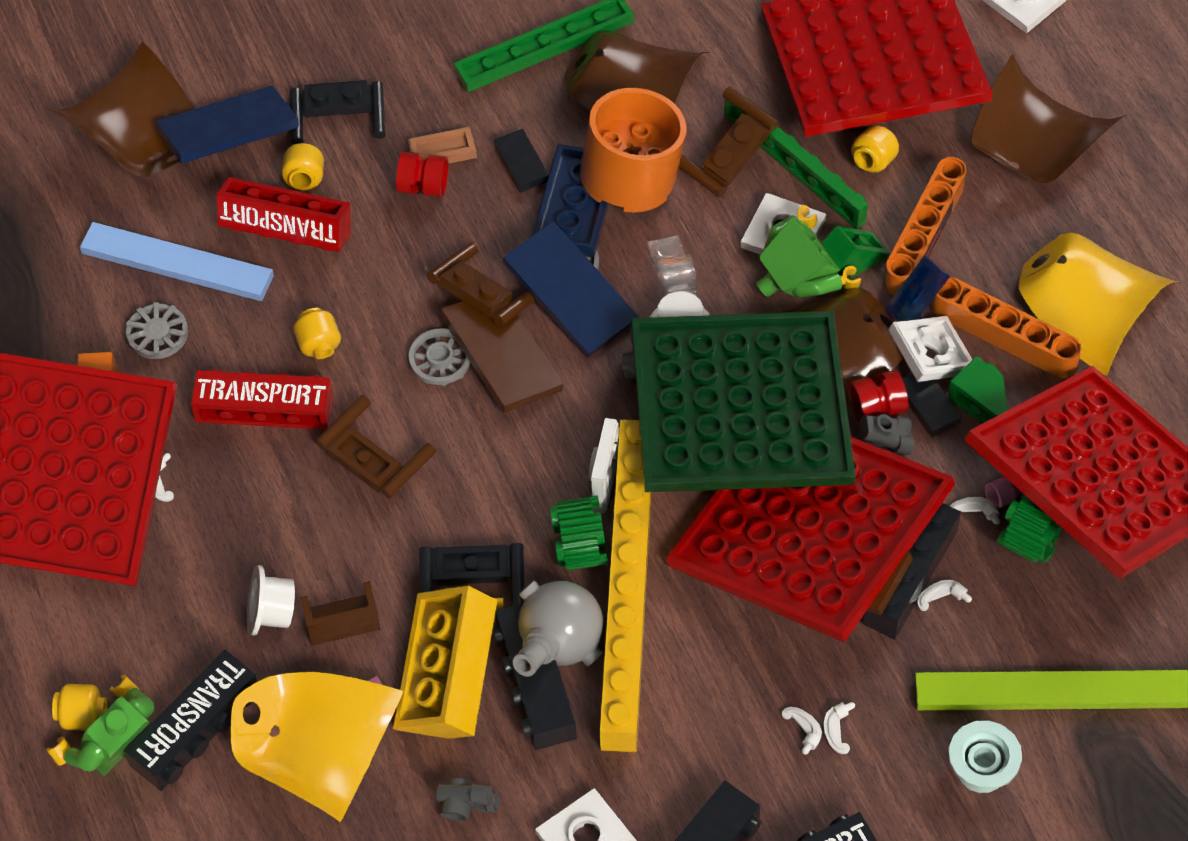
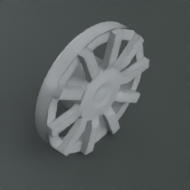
M154 302L152 305L143 308L139 307L136 310L137 312L126 323V338L130 348L139 356L148 359H162L173 355L183 347L188 337L189 329L186 318L174 305ZM159 311L166 312L162 318H159ZM154 312V318L150 319L147 314ZM172 314L177 317L176 319L167 322L168 318ZM140 318H143L146 321V323L143 324L137 321ZM182 323V330L170 329V327ZM133 327L143 329V331L132 334ZM171 334L180 336L177 342L173 343L170 340ZM145 337L139 346L133 341L134 339ZM149 343L154 346V351H148L144 348ZM165 343L169 346V348L159 351V346Z
M433 329L421 334L415 339L409 350V362L412 372L426 384L445 386L461 379L469 369L471 362L467 356L466 359L454 357L464 351L461 347L455 350L452 349L456 339L449 329ZM440 336L450 337L448 343L440 342ZM435 337V343L430 346L425 342ZM419 346L427 351L426 354L416 353ZM414 359L427 360V362L416 366ZM452 364H460L462 367L457 370ZM431 367L428 374L422 372V370ZM445 369H448L453 374L446 376ZM436 370H440L441 377H433Z

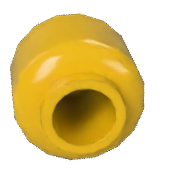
M880 125L870 126L855 139L851 148V154L857 166L870 173H879L896 158L899 152V144L895 135L889 129Z
M306 143L294 144L289 147L283 157L282 177L284 182L289 187L301 191L311 190L320 184L324 170L322 152L317 147Z
M311 308L299 314L297 321L293 325V333L299 349L305 356L315 357L316 359L328 358L334 353V349L341 342V334L333 315L321 308Z
M65 684L60 692H55L53 697V720L58 721L60 727L65 730L86 731L107 710V698L101 697L98 687L91 684Z

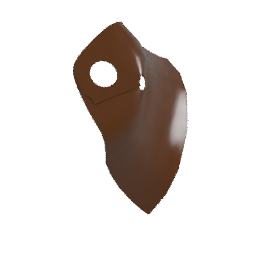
M601 31L594 34L568 66L565 74V86L570 94L590 112L599 98L611 91L622 88L651 90L665 96L675 104L681 86L695 60L703 53L711 52H687L637 41L615 32ZM598 49L603 50L604 54L602 56H595ZM587 54L584 62L578 68L574 69V66L577 63V61L583 55Z
M141 42L128 64L102 89L73 107L49 110L63 117L84 132L131 174L138 177H150L180 162L178 159L167 162L175 154L157 131L156 121L193 110L194 108L168 68L144 42ZM157 151L163 153L158 159H155L153 156Z
M1012 54L991 88L992 101L983 103L972 131L971 143L974 148L1007 168L1039 184H1047L1061 176L1101 135L1125 116L1112 119L1095 118L1060 104L1034 86L1022 72ZM1015 161L1019 163V168L1017 169L1009 163Z
M851 288L810 304L778 312H834L846 406L851 403L849 395V383L851 381L866 377L875 381L878 374L892 371L903 358L901 351L888 330L889 328L882 322L880 314L888 318L891 323L897 321L869 291L862 288ZM868 313L873 322L864 321L863 316Z

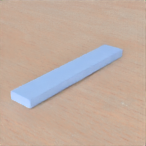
M92 222L80 246L81 253L84 255L261 302L274 277L273 269Z

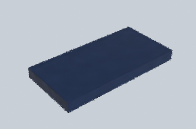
M272 85L157 120L156 127L175 156L183 164L299 127V119Z
M558 144L532 236L554 221L585 256L595 258L609 203L603 200L600 203L597 202L583 187L580 179V165L584 148Z
M554 221L503 257L502 262L587 358L632 325V318L639 317Z

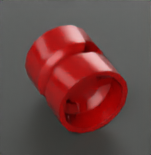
M402 151L396 173L397 192L416 195L419 190H422L425 196L443 198L449 175L448 157L429 154L426 159H423L420 153Z
M896 369L878 374L875 381L866 377L849 383L852 408L859 422L864 415L879 416L885 413L890 417L908 411L907 391L903 379Z

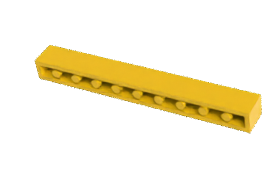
M620 420L600 721L601 751L637 752L652 492H645L639 420Z

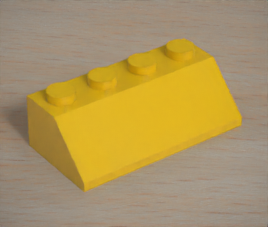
M469 585L417 594L400 687L403 695L397 705L393 729L446 739L474 736L497 605L496 599Z

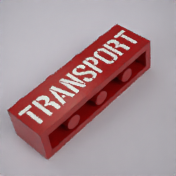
M229 177L217 192L218 226L336 252H340L351 235L350 202Z
M211 369L209 371L197 370L191 408L195 422L326 430L330 424L334 394L331 379L319 375L306 377L290 376L286 373L271 375L257 374L252 371L236 373L224 372L218 369Z

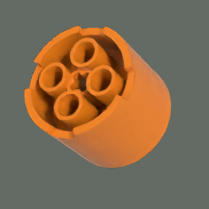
M642 88L617 89L599 98L590 112L580 165V179L588 194L599 203L603 200L612 205L624 207L623 212H644L662 205L674 188L687 132L686 121L680 109L665 96Z

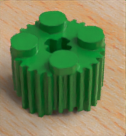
M1022 492L1021 501L1014 500L1006 512L1005 519L1009 520L1010 524L1003 528L997 543L1034 563H1037L1039 560L1046 564L1056 549L1053 545L1059 538L1063 528L1057 525L1051 517L1034 502L1030 501Z
M598 495L556 501L557 506H551L550 512L554 534L561 533L562 539L555 541L559 567H566V570L569 571L608 565L607 553H599V549L606 548L601 512L593 513V508L600 507Z

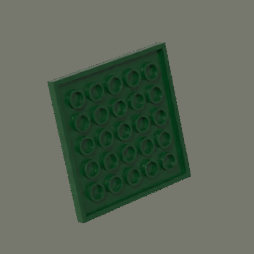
M833 311L632 318L631 327L645 492L855 484V468Z

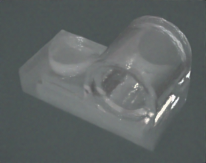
M679 235L647 242V251L663 297L676 291L697 294L696 272L693 260L689 253L685 254Z

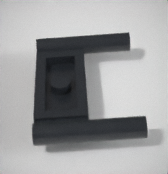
M367 80L304 85V90L292 88L289 91L290 108L299 119V127L291 130V143L293 145L304 142L303 117L358 114L372 111L373 137L382 139L386 136L383 83L380 81H375L371 85H367Z
M512 543L510 545L436 548L424 546L419 548V593L433 591V581H437V585L501 583L507 582V578H510L511 607L524 603V600L519 596L520 592L525 588L523 544Z

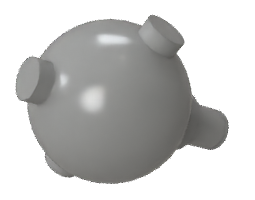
M533 580L520 592L519 596L524 600V603L519 612L518 627L523 639V648L513 659V666L519 674L532 676L542 664H548L553 660H556L557 666H568L582 661L588 667L603 653L597 646L603 632V615L597 600L587 589L569 581H553L539 586Z

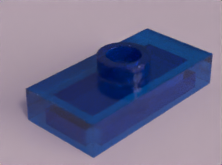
M924 255L885 309L899 322L918 319L949 279L950 275L934 260Z

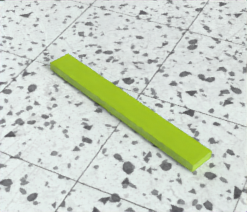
M1188 670L916 673L917 711L1188 708Z

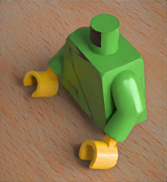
M802 205L798 208L797 217L792 215L770 229L764 251L760 254V260L768 270V273L756 282L757 287L767 297H770L779 288L784 293L802 298L837 291L842 286L847 290L860 286L861 278L856 280H849L847 276H852L856 273V267L847 266L843 270L842 275L837 273L840 271L839 267L811 230L817 225V214L806 217L810 213L809 206Z
M122 675V682L115 688L113 686L110 687V691L118 699L84 732L79 749L72 748L64 737H59L57 739L59 744L53 748H47L46 751L58 766L67 763L84 771L97 770L104 777L125 756L124 751L150 725L147 718L154 711L152 700L142 693L126 675Z

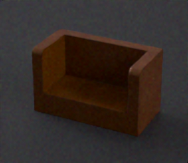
M370 581L363 583L365 595L310 607L308 596L301 597L312 646L381 630Z

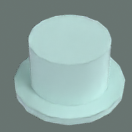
M974 721L962 726L952 737L948 749L949 764L955 775L968 789L978 793H989L1008 784L1018 774L1022 762L1021 745L1015 735L1005 726L992 721Z

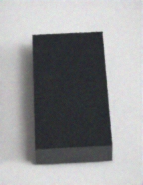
M523 129L494 139V146L520 193L547 183L549 174Z
M913 373L902 378L907 391L908 404L931 437L961 423L962 416L935 380L918 382Z

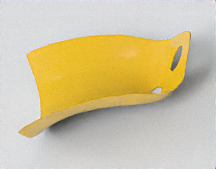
M1066 233L1052 240L1024 264L1019 279V290L1037 319L1078 339L1082 347L1080 359L1088 365L1094 366L1103 375L1107 376L1123 339L1139 315L1161 289L1170 283L1179 281L1156 275L1135 266L1080 234ZM1046 254L1049 255L1042 265L1032 268L1033 263L1038 258ZM1062 255L1067 258L1064 264L1057 263Z
M296 672L269 676L243 690L233 702L231 711L232 752L237 762L249 772L295 794L341 822L371 763L374 753L403 695V691L358 678L330 673ZM248 702H255L260 709L259 720L253 725L247 724L243 718V708ZM276 725L279 727L280 733L272 737L269 733H271L273 726Z

